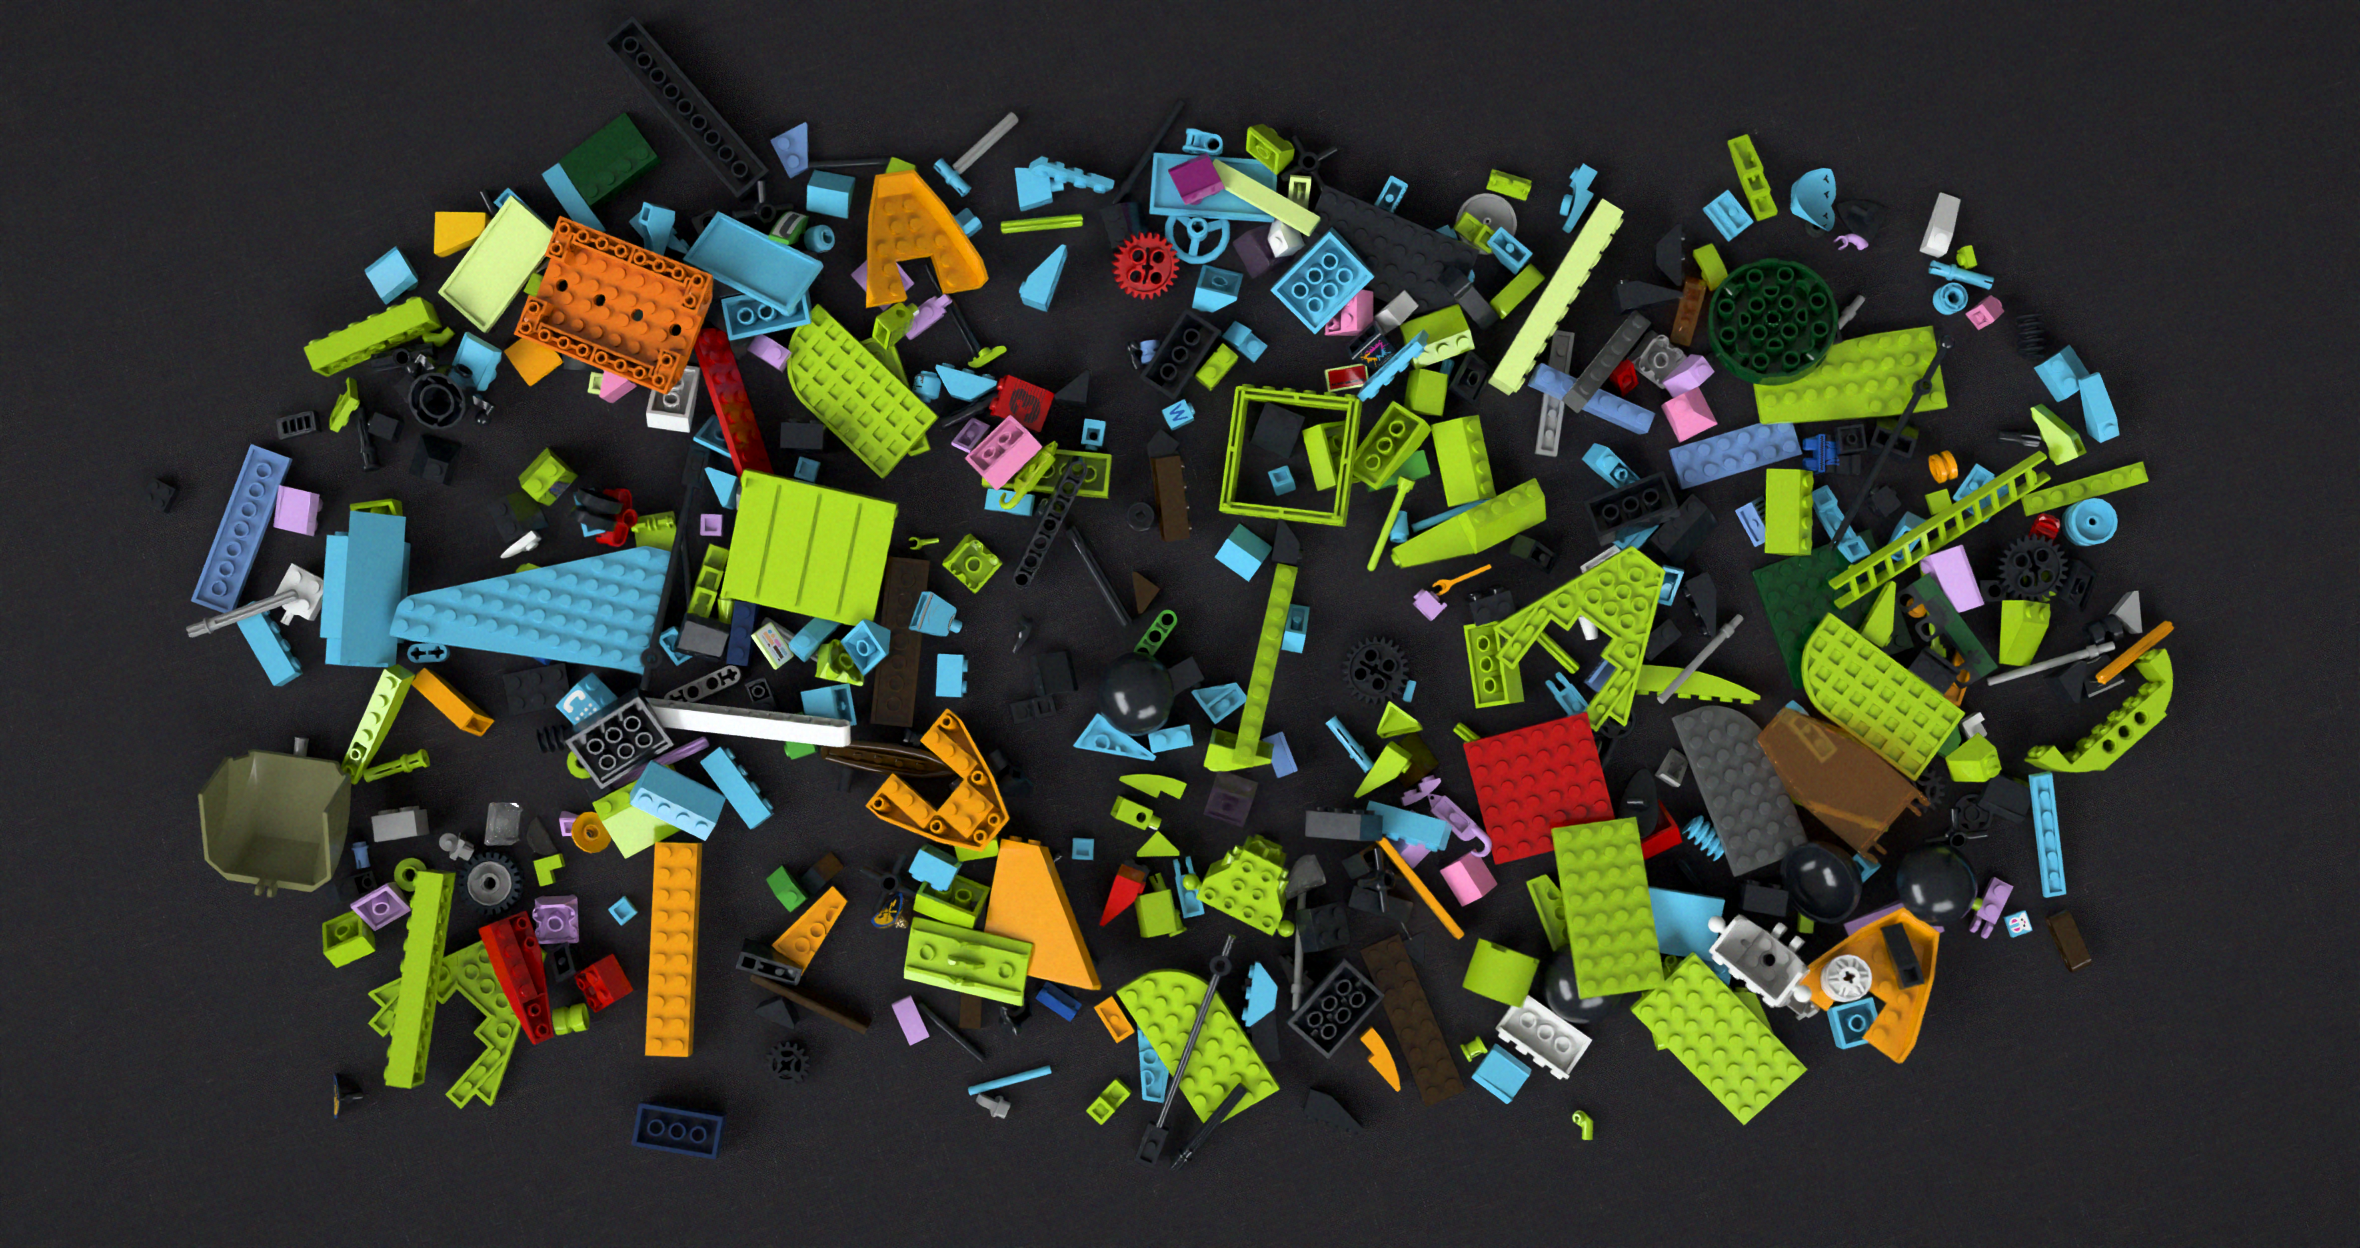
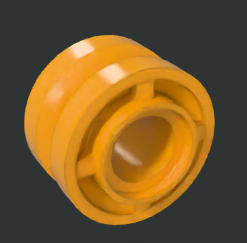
M1948 450L1941 452L1940 456L1934 454L1929 457L1931 474L1938 483L1946 482L1947 478L1950 480L1957 478V464Z

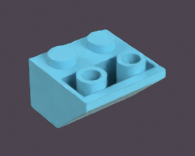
M849 683L801 692L805 715L843 719L849 721L850 726L857 725Z

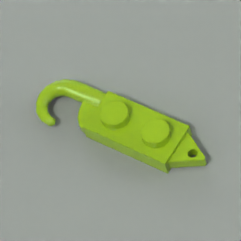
M1053 441L1044 448H1041L1028 461L1014 479L1013 488L1016 494L1007 503H1005L1007 494L1004 492L999 500L1001 508L1005 510L1014 508L1026 493L1033 489L1056 460L1054 456L1058 443Z

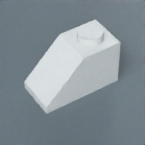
M1274 218L1267 240L1275 258L1293 255L1305 246L1298 230Z

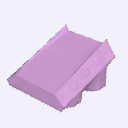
M279 485L273 527L314 536L318 526L316 520L317 512L323 506V502L319 498L320 495Z
M572 894L570 896L543 895L536 898L532 914L536 921L535 935L538 943L579 942L577 897Z

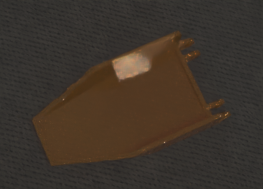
M1784 706L1757 737L1759 744L1769 761H1771L1787 792L1847 844L1874 864H1877L1879 861L1874 855L1868 853L1867 850L1873 845L1881 854L1885 855L1887 853L1875 841L1900 813L1908 807L1917 816L1922 814L1910 802L1916 797L1924 806L1928 807L1930 805V802L1921 792L1872 750L1840 727L1833 726Z

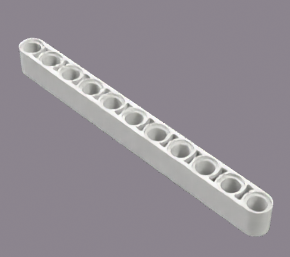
M646 698L663 727L836 747L848 746L851 743L850 722L843 719Z

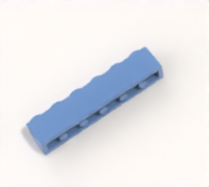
M1545 364L1535 366L1528 386L1562 400L1578 379ZM1598 389L1582 408V410L1639 435L1648 433L1655 413L1601 389Z

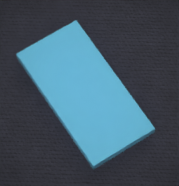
M1154 153L1149 214L1274 222L1273 216L1225 189L1220 190L1216 195L1204 197L1201 203L1197 205H1185L1168 169L1198 156ZM1209 156L1212 163L1217 159L1276 192L1277 175L1260 161L1255 159Z
M719 211L683 258L686 265L711 274L714 279L788 316L823 268L822 262L786 244L768 239L769 236Z
M1648 886L1659 952L1687 957L1694 951L1700 959L1713 961L1711 958L1713 954L1709 950L1717 941L1718 933L1712 932L1709 929L1708 921L1713 916L1722 917L1724 898Z

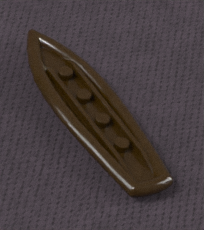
M851 739L850 745L844 747L821 746V758L823 760L889 776L894 773L899 777L912 779H936L958 774L936 754L914 747Z

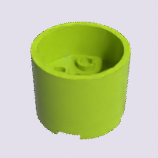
M1479 938L1462 987L1523 1009L1540 960Z

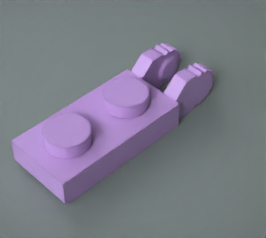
M1995 877L1990 879L1982 896V906L1978 911L1975 910L1974 912L1975 916L1969 927L1971 932L1974 933L1979 928L1981 920L1984 919L1986 923L1981 932V937L1986 939L1990 935L1993 925L1996 924L2013 886Z

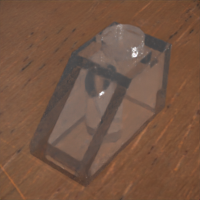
M1315 855L1303 856L1294 864L1289 882L1285 888L1287 900L1326 883L1325 875Z

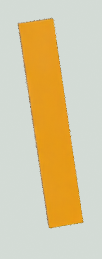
M1382 836V841H1376L1451 934L1457 939L1464 936V932L1386 837Z

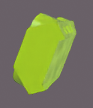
M968 534L944 559L942 565L972 592L977 593L1003 562L973 535Z
M833 639L829 644H821L817 652V673L815 677L862 686L864 676L840 640Z

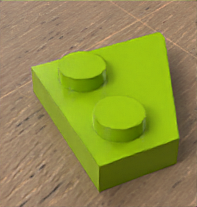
M350 377L345 382L347 383L346 393L344 396L340 394L329 417L330 429L335 432H339L342 426H346L352 410L355 411L360 402V399H358L357 382Z

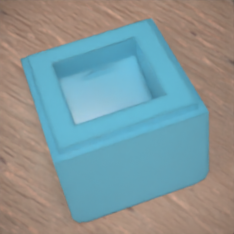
M1288 465L1268 472L1277 496L1296 489Z

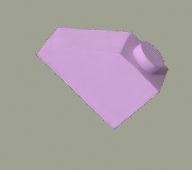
M763 334L756 335L747 349L781 372L786 368L787 360L791 355L789 350Z
M1691 354L1662 381V384L1671 396L1675 398L1700 386L1714 373V370L1703 356Z

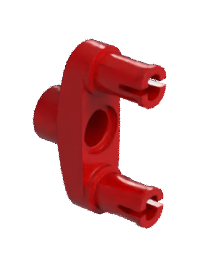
M617 488L615 490L605 489L603 491L604 494L619 499L624 505L620 514H610L618 521L615 531H605L604 533L596 534L601 536L596 537V541L600 544L619 547L624 544L629 528L636 525L638 515L632 509V495L629 490L624 488Z

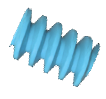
M1700 815L1693 818L1681 833L1684 834L1689 831L1688 839L1696 837L1694 844L1703 843L1700 850L1708 848L1707 856L1714 853L1713 861H1715L1724 853L1715 827L1709 828L1710 822H1703L1704 817Z

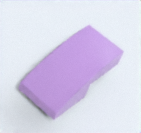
M1434 775L1421 778L1422 782L1418 783L1420 792H1417L1416 789L1404 792L1405 796L1400 798L1402 806L1412 804L1427 796L1441 783L1440 778H1434Z
M911 995L891 1004L910 1045L929 1037Z

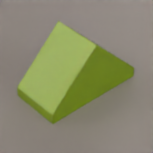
M1157 830L1137 851V857L1179 856V850Z

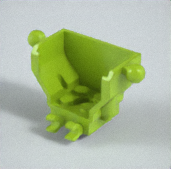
M1258 834L1254 838L1248 836L1244 846L1235 845L1233 850L1227 851L1223 859L1212 863L1202 882L1199 881L1197 875L1192 873L1185 875L1183 878V886L1187 890H1199L1196 899L1272 936L1276 928L1283 937H1289L1294 933L1295 927L1291 921H1280L1287 901L1284 890L1289 882V879L1286 877L1289 871L1283 867L1287 854L1281 852L1283 846L1277 843L1274 844L1269 840L1263 839L1264 837Z

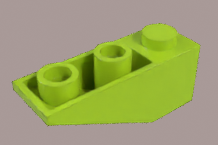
M2041 403L2031 408L2032 418L2038 424L2041 431L2040 436L2046 442L2049 456L2056 466L2087 453L2079 434Z

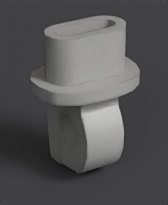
M979 1093L976 1102L981 1106L990 1109L992 1117L997 1115L1005 1118L1011 1105L1010 1102L1003 1100V1096H997L993 1099Z

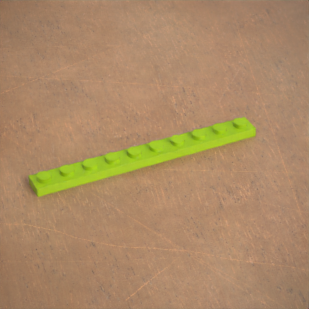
M1277 563L1232 763L1248 767H1253L1298 570L1297 567Z

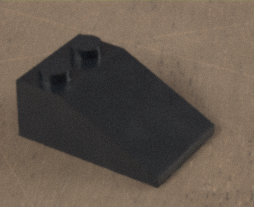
M1630 279L1619 281L1609 292L1615 317L1630 314L1635 310L1640 312L1673 305L1684 297L1683 292L1641 281L1631 282Z

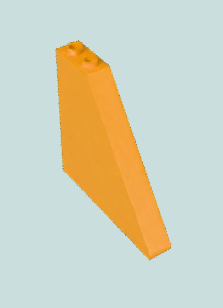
M1017 836L1001 839L984 932L1033 943L1027 975L1090 990H1100L1099 978L1048 847L1041 846V841L1028 839V843L1022 842V838Z

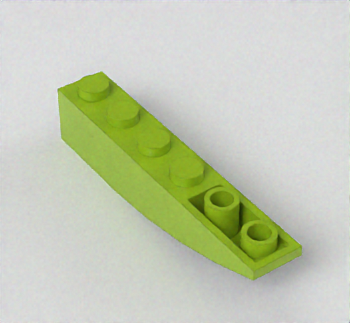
M399 664L384 669L340 767L345 774L348 773L351 776V783L354 785L358 783L363 775V770L367 769L381 746L414 679L415 674Z
M1642 665L1635 689L1636 694L1649 695V691L1657 692V696H1659L1684 669ZM1694 671L1674 692V694H1678V698L1691 699V695H1697L1699 700L1712 701V697H1720L1721 702H1733V699H1741L1743 704H1753L1754 700H1760V695L1740 685L1698 671Z

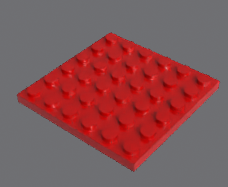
M1587 711L1463 743L1486 832L1492 842L1491 850L1495 865L1553 851L1552 828L1615 820Z

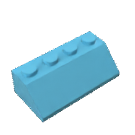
M808 289L789 316L746 294L721 299L729 341L811 324L812 305Z
M653 760L649 762L630 792V805L703 840L707 839L715 827L726 796Z

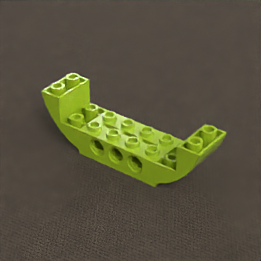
M2166 649L2147 650L2133 663L2148 682L2138 689V694L2127 698L2122 703L2124 705L2122 708L2111 712L2107 716L2108 720L2106 722L2096 725L2091 730L2092 734L2089 737L2080 739L2075 744L2077 747L2073 751H2067L2062 755L2055 746L2043 745L2038 747L2036 745L2027 752L2028 756L2024 760L2048 771H2104L2167 716L2165 710L2172 693L2173 672Z

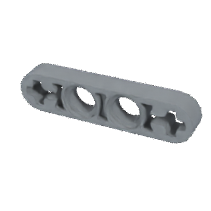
M726 666L668 692L664 700H672V695L674 697L682 696L680 691L683 690V695L687 702H697L737 684L742 679V672L736 666ZM730 669L733 672H737V675L734 676V681L728 678L724 680L726 684L723 685V681L719 676L720 673L722 677L729 675ZM714 677L718 680V686L716 689L711 690L707 686V681ZM691 686H696L699 689V694L696 698H691L688 695V689Z

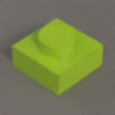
M1972 245L1965 246L1957 251V262L1962 269L1968 270L1977 265Z

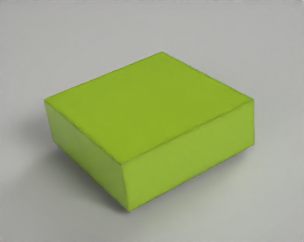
M1947 489L1925 495L1931 515L1940 513L1952 505Z

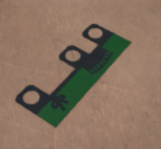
M1929 573L1895 594V603L1902 612L1907 613L1920 604H1923L1930 615L1915 625V630L1924 641L1929 642L1944 633L1965 662L1957 666V668L1968 671L1970 679L1965 683L1959 682L1956 679L1954 682L1959 688L1963 689L1998 668ZM1903 594H1910L1913 597L1914 602L1911 606L1905 607L1901 605L1900 597ZM1925 623L1933 624L1935 627L1934 634L1931 636L1924 635L1921 631L1922 625Z

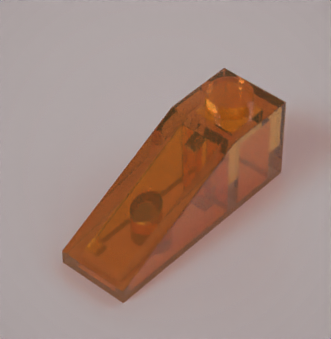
M1686 276L1682 290L1684 297L1679 301L1670 342L1690 346L1707 287L1706 280Z

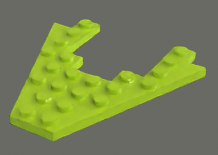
M1628 546L1493 625L1492 628L1507 639L1495 657L1513 670L1551 619L1566 631H1569L1578 617L1582 615L1612 638L1600 656L1616 667L1583 712L1587 711L1590 726L1596 732L1609 715L1623 726H1626L1666 571L1633 546Z
M481 940L443 958L437 1000L444 1004L456 990H459L487 1016L473 1033L488 1048L445 1094L460 1109L475 1094L489 1106L494 1104L521 1028V1023L499 983L484 943ZM541 948L544 963L547 953ZM402 977L368 993L382 1007L368 1024L382 1037H386L391 1032L392 1024L395 1023L394 1006L399 999L397 986Z

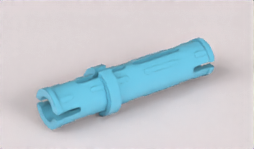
M1935 260L1931 262L1930 266L1938 269L1929 268L1928 271L1930 274L1946 277V280L1951 281L1954 279L1988 290L1993 284L1984 281H1994L1992 276L1957 268L1954 264L1946 265Z
M1336 715L1326 723L1351 754L1350 758H1354L1364 772H1367L1374 766L1375 763L1364 752L1365 748L1363 746L1360 747Z

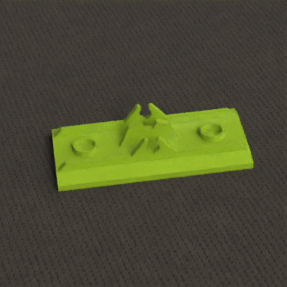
M915 916L910 930L904 978L1023 1006L1026 976L1033 943Z

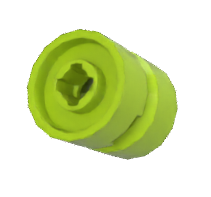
M585 1003L571 1005L570 1009L564 1006L553 1009V1026L557 1035L571 1033L572 1029L575 1032L589 1029V1013Z

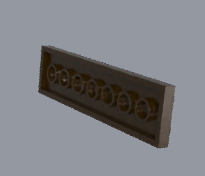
M888 556L881 626L891 630L889 653L876 665L870 720L872 724L913 728L923 633L908 628L921 593L928 591L931 561Z
M1397 933L1360 949L1375 987L1385 995L1381 1000L1426 1107L1465 1091L1400 935Z

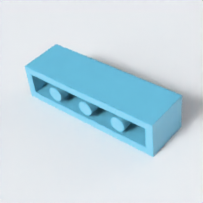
M269 610L238 621V626L274 686H283L303 674L300 669L302 667L301 663L296 657L292 656L290 644L286 639H282L278 624L272 621L268 615L270 614Z
M719 747L700 763L748 827L754 829L774 814L771 810L773 806L767 798L763 799L759 794L761 790L754 781L750 782L746 777L748 775L746 769L741 764L738 766L733 760L736 758L729 748Z
M1369 800L1366 810H1374L1375 815H1383L1382 833L1386 834L1387 838L1395 841L1401 838L1406 840L1405 843L1412 846L1422 844L1425 845L1426 849L1437 852V849L1445 851L1452 830V826L1447 821Z

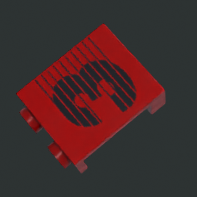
M1010 375L1004 376V379L1000 378L997 385L998 395L992 399L989 407L992 410L990 415L999 416L1004 419L1011 415L1022 426L1029 428V431L1040 433L1055 393Z

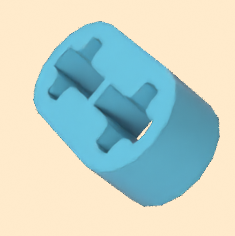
M414 644L409 647L407 655L410 661L415 663L442 662L448 659L450 650L447 645ZM439 647L441 650H444V654H440L439 658L438 655H431V651H437ZM418 648L419 651H426V655H420L418 659L417 656H414V652H417Z

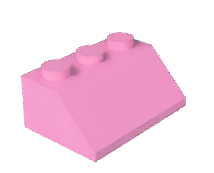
M1009 415L965 459L997 491L1026 462L1035 456L1042 446L1029 431Z

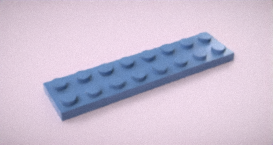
M252 444L250 445L191 599L192 602L222 613L236 609L276 505L279 485L283 486L293 459Z

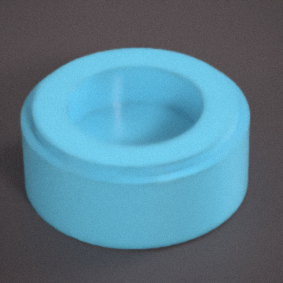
M1564 195L1560 209L1561 215L1568 216L1573 199L1572 195Z

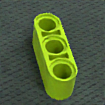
M1530 263L1489 303L1490 307L1501 319H1504L1545 277Z

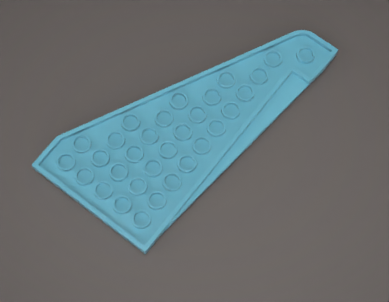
M642 546L411 595L404 598L398 604L389 635L417 642L615 668L643 675L644 667L641 665L639 658L640 654L649 648L671 552ZM648 655L647 661L650 662L651 655Z

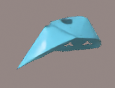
M1820 168L1807 172L1792 185L1790 209L1792 213L1827 231L1833 228L1835 214L1831 207L1836 196L1835 178L1832 170ZM1826 175H1828L1827 179L1829 183L1823 180L1826 177ZM1827 191H1829V193L1827 194L1828 198H1826V196L1824 195V193H1826Z

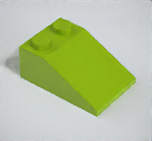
M2002 600L1999 664L2024 667L2030 665L2049 626L2050 604L2026 600Z
M1213 728L1204 766L1215 772L1248 768V766L1232 763L1238 734ZM1259 740L1253 766L1271 763L1274 744Z

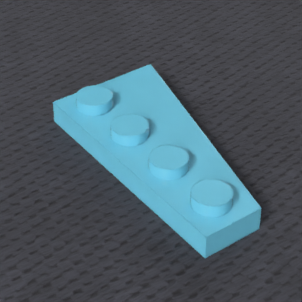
M1043 156L1034 160L1029 165V171L1034 172V175L1037 177H1053L1054 181L1059 183L1072 182L1078 188L1091 187L1097 193H1105L1113 189L1114 180L1094 173L1084 175V171L1076 167L1066 169L1064 168L1065 164L1058 161L1048 163V158Z
M1137 1024L1143 1100L1164 1103L1169 1071Z

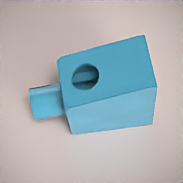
M1015 168L1020 210L1026 211L1052 203V192L1064 190L1063 183L1056 182L1054 179H1050L1049 176L1047 178L1037 177L1034 175V172L1029 171V168Z

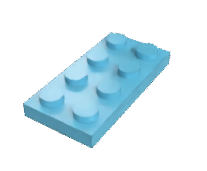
M1424 329L1420 331L1363 384L1357 395L1362 402L1368 397L1372 399L1379 392V388L1383 384L1385 386L1394 379V375L1398 370L1402 372L1409 365L1412 357L1416 359L1423 353L1424 347L1428 344L1426 340L1429 334Z

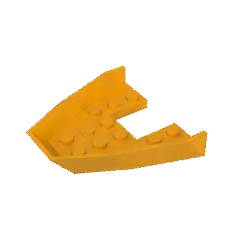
M913 169L875 175L868 216L866 308L903 302L907 299L896 264L898 261L931 256L943 295L981 288L989 279L983 259L946 205Z
M1902 907L1860 928L1807 966L1810 972L1799 985L1808 986L1812 992L1810 1001L1824 1011H1828L1835 1000L1828 997L1821 987L1820 975L1825 964L1834 958L1844 955L1857 956L1865 961L1872 975L1871 987L1868 991L1886 1004L1862 1038L1896 1063H1902L1915 1046L1934 980L1940 932L1927 923L1918 920L1910 911ZM1902 923L1925 981V984L1904 990H1899L1880 929ZM1846 975L1843 977V980L1849 981L1852 976Z

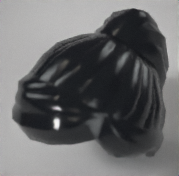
M1025 994L1023 1006L1000 1001V1017L998 1020L1000 1028L1006 1033H1013L1015 1036L1021 1034L1023 1030L1021 1025L1032 1016V1003Z

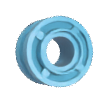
M1948 283L1940 287L1933 296L1935 308L1938 312L1945 315H1951L1962 310L1968 301L1967 291L1958 283ZM1948 295L1952 297L1953 302L1949 301Z

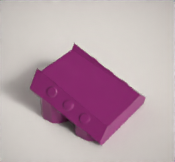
M1208 153L1168 169L1185 205H1197L1201 203L1204 197L1216 195L1220 190L1225 189Z

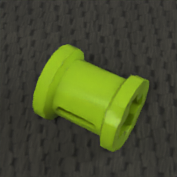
M1479 1035L1472 1042L1460 1045L1469 1062L1475 1056L1487 1053Z

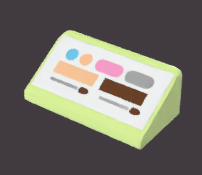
M772 622L760 627L751 635L775 670L794 656Z

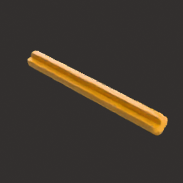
M2162 622L2097 673V681L2106 684L2172 632L2174 630L2172 622Z

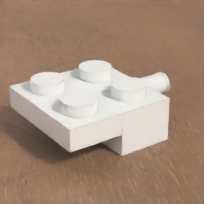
M292 563L275 595L295 589L299 599L282 605L286 612L280 622L289 626L294 615H300L307 620L314 621L322 607L324 579Z

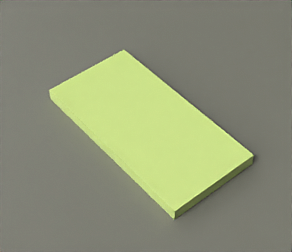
M510 195L438 293L482 332L488 333L546 257L545 252L554 230L515 196Z

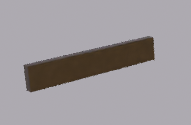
M977 901L970 902V912L975 910L978 904ZM987 901L973 930L984 932ZM961 992L959 1028L981 1029L983 997Z
M752 974L750 981L863 1035L872 1022L871 1019L800 985L793 986L756 974Z

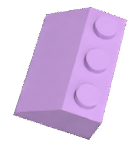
M1963 545L1939 551L1920 560L1923 573H1929L1958 613L1984 605Z

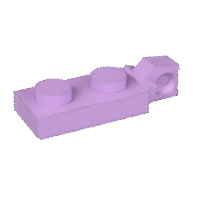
M944 294L938 299L934 296L918 307L919 314L914 317L912 329L906 334L909 340L914 339L944 316L946 312L944 308L953 302L948 294Z

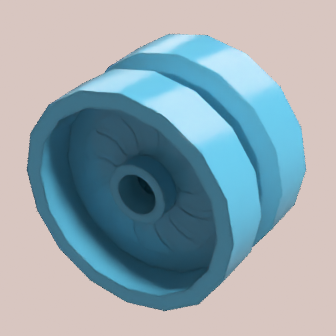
M2092 498L2073 503L2062 515L2061 526L2063 534L2070 542L2086 547L2103 543L2110 539L2117 529L2118 520L2115 510L2109 503L2102 499Z

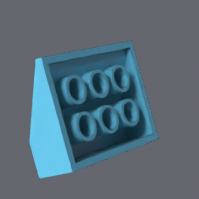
M1331 227L1273 285L1271 291L1316 334L1374 278V274L1342 236Z

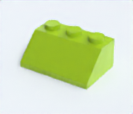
M1458 303L1399 325L1405 345L1423 329L1429 334L1426 340L1428 344L1424 347L1423 353L1416 359L1412 357L1410 363L1416 370L1475 349L1470 329Z
M1346 421L1323 423L1302 430L1318 491L1337 488ZM1353 475L1352 484L1361 481Z
M956 875L947 891H938L931 887V883L924 880L916 894L913 910L947 924L974 929L991 888ZM977 901L978 904L975 910L970 912V902Z

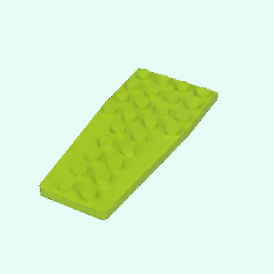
M1933 326L1871 334L1845 340L1843 343L1833 345L1823 363L1811 374L1798 381L1777 386L1753 383L1760 422L1765 425L1902 415L1914 394L1912 392L1913 383L1924 376L1937 352ZM1940 365L1931 379V391L1921 397L1913 413L1948 407Z

